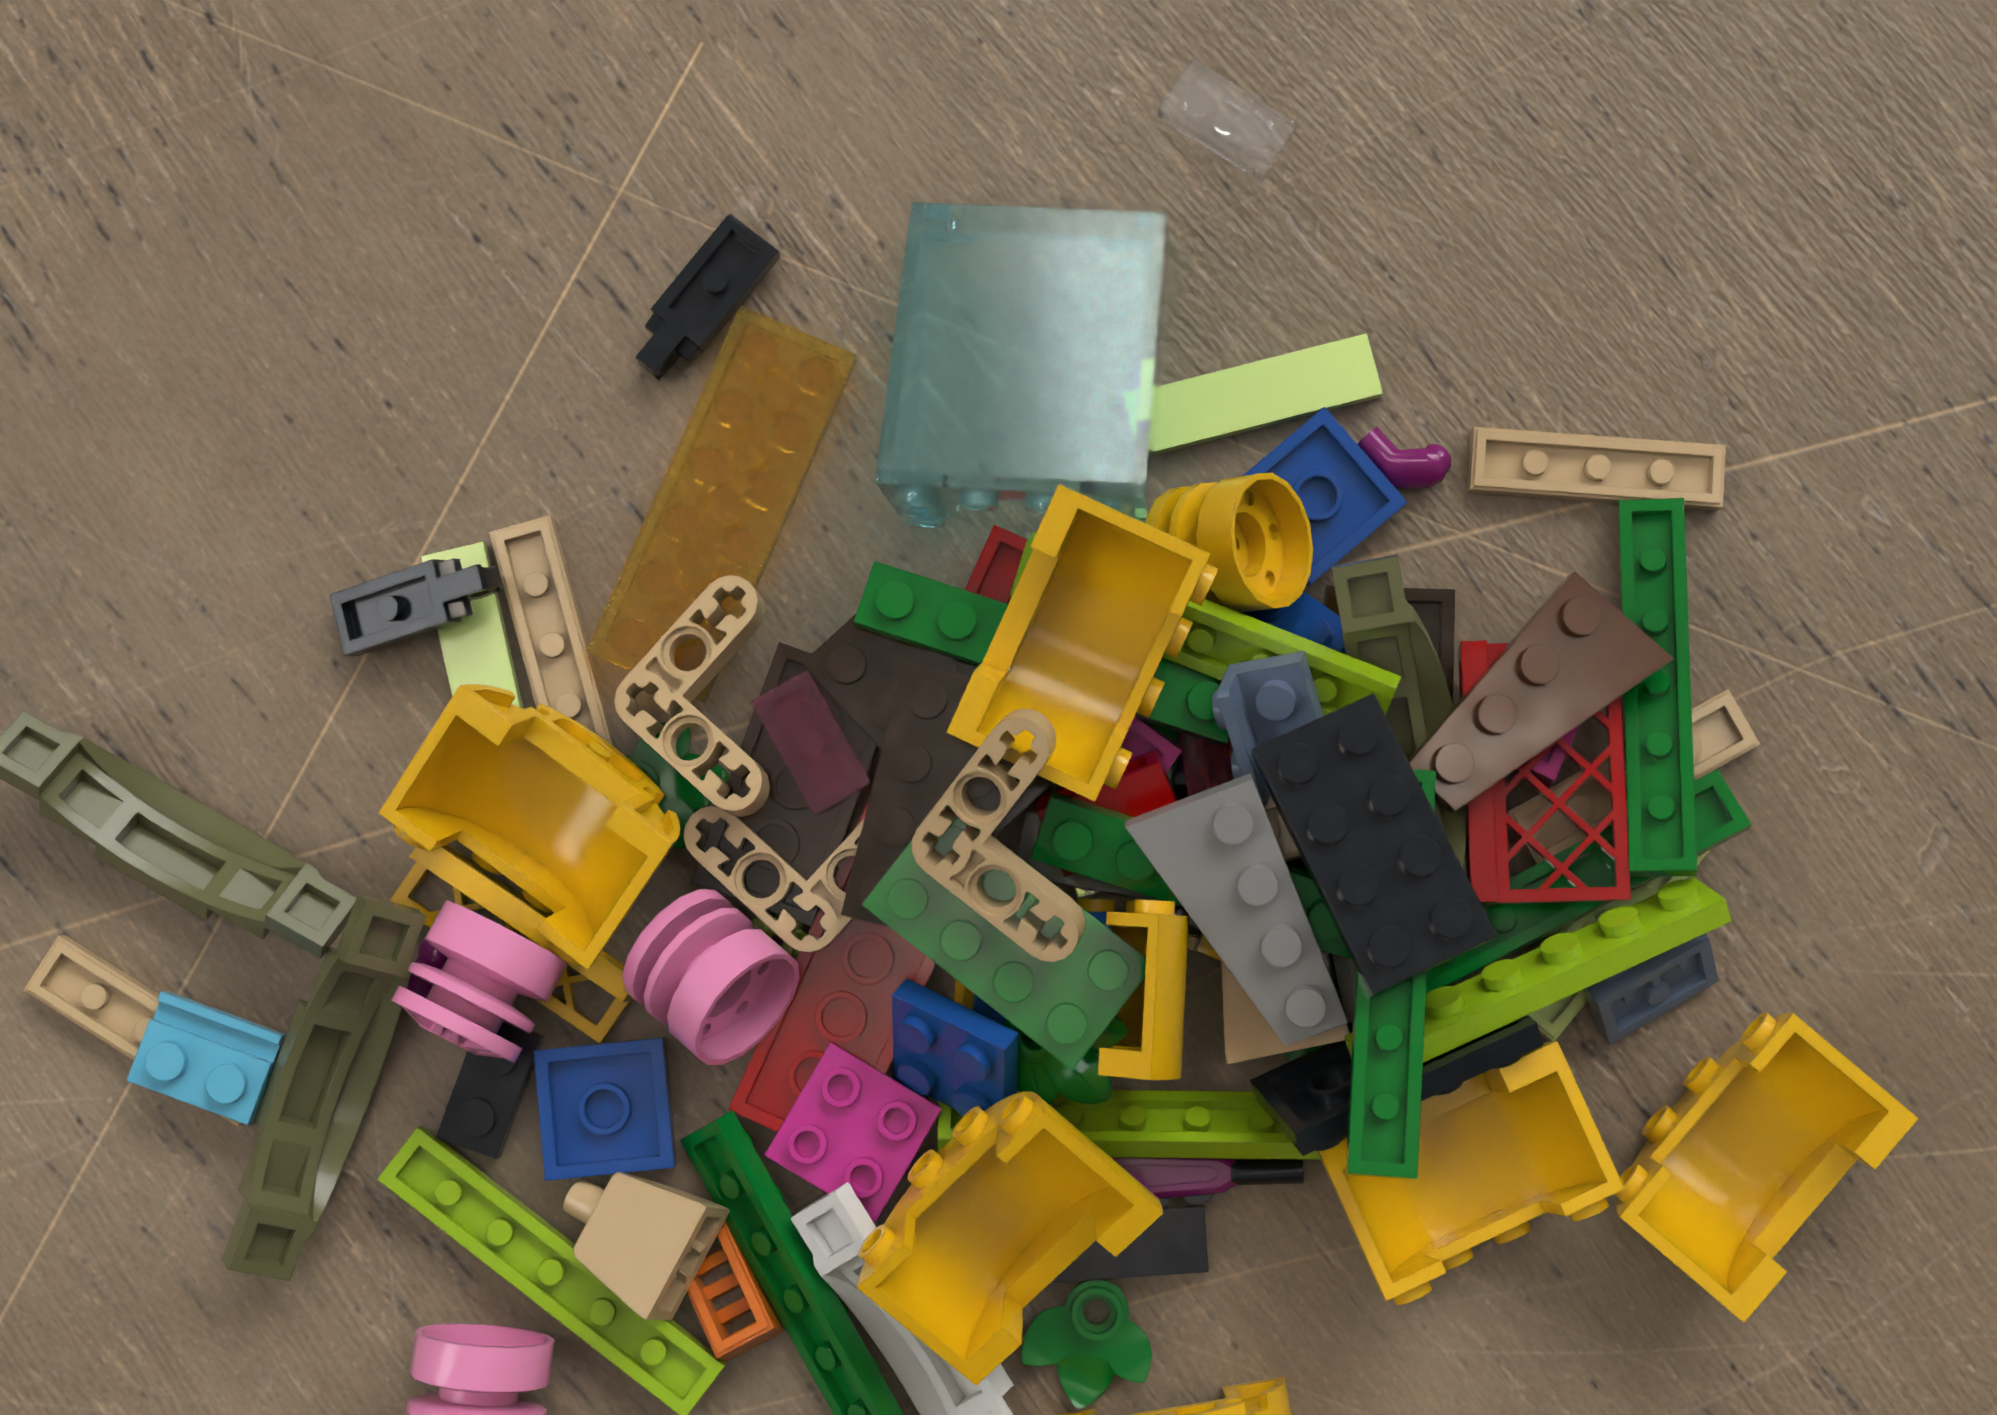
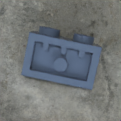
M1305 651L1229 664L1218 690L1212 696V708L1216 724L1220 730L1228 731L1233 747L1231 753L1233 777L1236 779L1251 773L1264 806H1267L1270 793L1252 759V749L1324 716Z
M1705 933L1583 989L1588 999L1595 1027L1609 1045L1719 981L1710 938Z

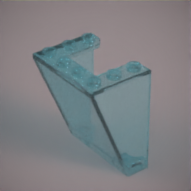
M912 202L876 470V485L898 515L907 516V524L928 528L944 527L945 518L957 516L959 514V507L969 510L991 511L998 509V501L1025 502V511L1045 514L1058 484H1062L1145 523L1151 509L1168 237L1167 213Z

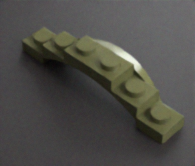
M1397 554L1331 566L1345 654L1401 676L1386 713V718L1406 758L1409 759L1453 709L1447 682L1436 650L1420 617L1405 599ZM1435 800L1434 813L1465 871L1467 803L1458 810L1449 812Z
M22 711L0 736L1 780L39 800L40 815L96 845V859L206 921L215 912L261 939H264L272 931L320 959L345 928L357 897L323 879L315 867L74 732L59 731L25 711Z
M358 893L338 949L328 947L309 1000L299 999L254 1119L261 1129L238 1188L244 1197V1201L222 1257L227 1270L285 1281L291 1280L304 1242L314 1234L319 1219L339 1178L383 1067L402 1006L391 1001L398 986L406 989L408 987L411 973L407 970L411 962H413L412 954L426 916L419 909Z

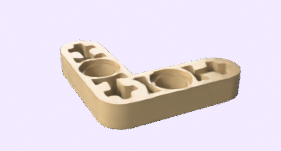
M727 575L717 578L708 585L621 681L615 693L614 703L616 712L622 721L706 798L731 816L744 817L754 814L766 802L770 789L768 775L754 759L691 703L756 632L764 620L765 604L763 597L757 589L740 576ZM729 595L735 600L742 598L741 604L746 611L738 619L731 614L725 616L726 610L721 603ZM704 619L725 636L719 644L706 629L699 626ZM692 638L702 640L706 647V656L702 664L691 671L679 670L674 660L675 651L678 646L685 640ZM641 691H645L650 695L655 693V702L672 716L665 726L646 711L638 712L640 705L635 698ZM682 707L683 711L678 714L679 709ZM691 727L703 728L708 737V744L704 753L694 760L680 759L676 751V742L680 734ZM660 733L659 738L656 739V734ZM728 748L729 752L723 755L724 750ZM719 761L740 777L750 771L745 779V783L750 788V791L745 797L741 798L733 793L725 799L730 791V787L717 774L711 771ZM706 773L705 779L701 780V775Z
M1022 708L1010 712L995 726L929 812L912 838V853L916 863L923 871L1026 952L1041 961L1055 962L1063 960L1070 955L1085 932L1086 919L1081 907L1070 896L991 835L1051 758L1056 748V733L1052 723L1045 715L1032 709ZM1025 729L1035 737L1030 746L1033 751L1027 750L1009 771L999 761L1014 744L1015 739L1012 734L1017 736ZM975 777H984L993 781L1001 794L999 806L991 810L980 809L975 806L967 795L968 781ZM959 817L968 826L955 840L952 847L954 850L951 849L945 855L938 853L934 848L938 842L937 836L943 835L955 819ZM992 869L1002 870L1013 879L1016 886L1015 897L1007 901H999L990 897L984 891L982 885L983 873ZM1030 893L1037 900L1024 917L1020 919L1014 913L1020 909ZM1055 915L1064 922L1060 933L1055 934L1049 939L1040 931L1044 926V921L1047 922Z
M709 806L696 811L687 821L683 837L690 854L794 949L804 952L822 950L831 944L854 919L841 915L846 893L836 884L835 870L843 859L856 855L857 842L860 839L864 819L808 880L797 872L738 816H731L716 806ZM723 819L726 820L729 827L724 835L737 849H742L746 839L755 846L754 850L748 852L737 861L730 876L721 868L722 865L732 860L727 854L716 847H711L706 852L700 847L705 836L699 828L706 820L715 825ZM765 860L774 864L778 869L780 884L775 893L761 899L749 894L743 880L748 866L756 861ZM793 882L803 890L802 894L792 899L803 910L810 912L818 906L825 913L820 920V924L826 931L819 939L811 934H808L802 940L799 939L794 933L799 922L786 909L781 911L778 920L768 912L770 908L786 898Z

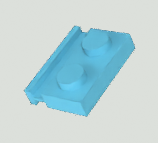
M170 991L160 992L157 999L159 1004L153 1019L149 1020L126 1081L246 1125L254 1124V1119L286 1034Z

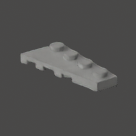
M1251 773L1125 821L1127 831L1285 1046L1348 1023Z

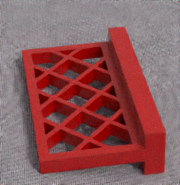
M1487 640L1460 641L1458 648L1460 699L1509 643L1487 644ZM1621 696L1606 706V716L1601 711L1591 716L1607 730L1608 747L1592 764L1587 762L1561 737L1535 755L1525 766L1521 765L1515 769L1518 774L1506 786L1504 777L1467 803V877L1482 906L1518 903L1631 900ZM1554 745L1584 771L1559 798L1530 772ZM1607 757L1609 760V780L1596 770ZM1589 776L1610 794L1611 812L1595 829L1591 828L1565 804L1567 799ZM1522 779H1525L1552 804L1528 831L1506 813V796ZM1557 810L1587 836L1563 863L1532 837ZM1611 821L1613 847L1599 835ZM1507 826L1521 838L1509 851ZM1594 842L1613 859L1615 887H1587L1568 867ZM1526 843L1555 869L1538 889H1510L1509 861ZM1562 875L1575 888L1549 887Z

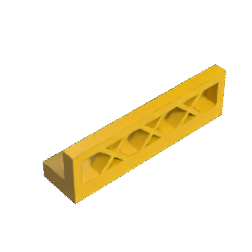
M448 844L431 852L427 849L415 847L409 857L415 860L416 863L390 899L391 902L419 909L426 916L424 924L431 928L440 910L431 911L412 898L426 875L431 871L453 886L456 904L471 911L487 909L503 920L507 929L515 933L519 931L528 937V940L555 954L549 946L550 941L535 931L540 922L551 914L532 906L519 892ZM465 895L476 903L467 905ZM603 950L594 965L589 969L582 965L578 966L568 963L561 979L556 987L563 985L565 1001L553 993L548 1002L536 1001L600 1044L604 1042L633 998L624 989L622 974L625 965ZM569 966L581 975L571 976ZM591 980L616 997L598 1024L577 1010L572 983Z

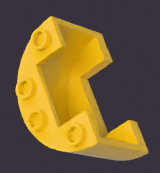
M1058 484L1030 546L1033 548L1026 567L983 662L974 670L946 733L979 748L995 726L1010 712L1022 708L1035 710L1045 715L1052 723L1056 733V748L1051 758L1038 773V776L1095 802L1103 784L1116 790L1132 756V752L1121 747L1136 713L1149 718L1165 684L1164 681L1153 677L1164 653L1177 658L1193 624L1192 621L1181 616L1188 601L1202 606L1218 572V568L1207 564L1211 553L1062 484ZM1025 729L1017 736L1012 734L1015 739L1014 744L1002 759L1015 764L1027 750L1033 751L1030 746L1035 737Z
M480 684L461 685L457 688L378 813L395 825L394 831L399 838L413 847L427 849L431 852L455 840L459 841L472 851L471 857L480 867L490 873L506 876L523 889V897L532 906L541 911L553 913L544 918L535 931L550 941L549 946L551 950L562 960L573 965H582L589 969L594 965L677 841L681 829L678 816L671 810H668L666 814L662 812L658 804L665 794L646 773L618 749L585 726L542 703H539L536 709L533 707L523 709L512 705L511 703L515 699L512 691Z
M1077 898V904L1087 912H1106V925H1111V931L1146 957L1144 980L1116 1014L1126 1024L1128 1032L1123 1039L1110 1048H1099L1098 1075L1142 1080L1180 1079L1182 1071L1189 916L1175 915V902L1127 900L1126 912H1115V900ZM955 979L954 1001L972 1010L973 992Z
M1767 1012L1761 1013L1745 1029L1740 1040L1732 1045L1716 1061L1710 1056H1706L1691 1069L1683 1082V1085L1688 1088L1672 1109L1668 1105L1659 1108L1644 1125L1641 1134L1648 1140L1633 1164L1620 1175L1625 1189L1613 1194L1617 1197L1616 1212L1623 1221L1743 1323H1745L1787 1273L1773 1258L1853 1164L1858 1161L1876 1169L1919 1119L1798 1016L1789 1012L1772 1017Z
M1558 1041L1543 1043L1542 1046L1523 1054L1516 1063L1510 1066L1492 1068L1466 1080L1454 1092L1439 1096L1434 1095L1421 1101L1418 1177L1416 1180L1345 1175L1347 1137L1343 1138L1333 1148L1317 1151L1382 1298L1385 1301L1393 1298L1396 1305L1412 1302L1428 1294L1432 1290L1430 1280L1445 1274L1446 1270L1462 1265L1474 1257L1471 1250L1472 1247L1491 1238H1494L1496 1244L1517 1239L1531 1231L1532 1228L1529 1220L1546 1212L1565 1217L1570 1215L1572 1221L1587 1219L1609 1207L1606 1197L1625 1189Z
M1030 1091L1008 1096L985 1111L979 1106L970 1109L955 1126L952 1133L953 1138L938 1153L933 1149L928 1150L916 1161L907 1177L911 1185L898 1201L885 1223L869 1234L858 1252V1256L865 1262L859 1276L857 1288L975 1386L1022 1344L1023 1308L1085 1250L1097 1241L1113 1256L1117 1257L1163 1214L1160 1200L1038 1094Z

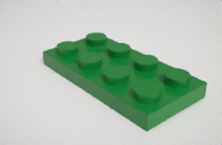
M957 817L943 835L937 836L938 842L934 847L937 852L945 855L951 849L954 850L952 847L955 840L968 824ZM912 840L861 904L1072 1071L1145 978L1146 957L1082 907L1081 909L1086 919L1085 932L1070 955L1063 960L1055 962L1041 961L1030 955L923 871L914 859ZM996 869L983 873L982 885L984 891L990 897L999 901H1007L1015 897L1016 886L1013 879L1007 873ZM1029 893L1023 905L1014 914L1022 919L1037 898ZM1054 915L1047 922L1044 921V926L1040 932L1045 937L1051 939L1055 934L1060 933L1064 922Z

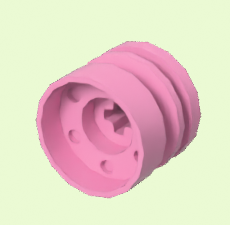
M699 889L681 896L661 910L638 936L627 955L622 974L625 991L646 1008V1011L662 1024H668L669 1032L706 1065H723L743 1056L762 1041L781 1020L794 998L800 979L798 962L761 929H753V923L719 892L709 889Z
M446 900L425 937V940L432 947L447 957L443 968L438 969L426 964L411 962L407 971L433 985L427 997L424 998L404 987L398 986L391 1001L402 1006L416 1021L418 1026L476 1056L504 1058L515 1063L522 1048L496 1035L502 1023L505 1022L531 1034L535 1026L534 1023L514 1008L512 1004L518 994L548 1002L568 963L502 925Z
M465 1323L422 1326L415 1330L410 1375L415 1380L439 1387V1391L413 1396L407 1401L406 1412L409 1415H547V1409L543 1405L519 1397V1393L546 1388L550 1384L555 1340L549 1335L508 1326Z

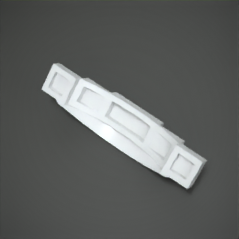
M848 1182L803 1208L790 1218L813 1254L816 1270L840 1296L873 1339L920 1415H1013L1002 1396L1014 1384L1001 1364L975 1386L857 1288L859 1276L865 1262L858 1256V1252L865 1239L877 1227Z

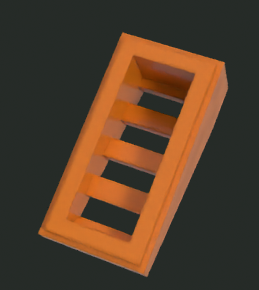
M725 1221L715 1238L719 1239L722 1249L705 1257L687 1294L716 1359L729 1361L784 1332L771 1302ZM730 1263L733 1270L732 1273L706 1287L704 1286L700 1277ZM741 1287L744 1297L717 1311L713 1301ZM752 1311L756 1321L730 1335L725 1325Z

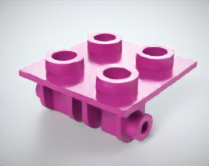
M831 1042L766 1151L765 1156L826 1193H830L848 1182L872 1221L876 1223L942 1108L927 1100L928 1097L915 1093Z

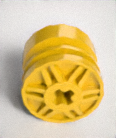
M1257 473L1222 479L1220 482L1199 483L1193 486L1168 489L1155 499L1145 520L1146 524L1211 553L1207 564L1218 568V572L1205 599L1240 613L1290 606L1303 594L1311 575L1313 543L1309 519L1301 499L1291 485L1274 473Z

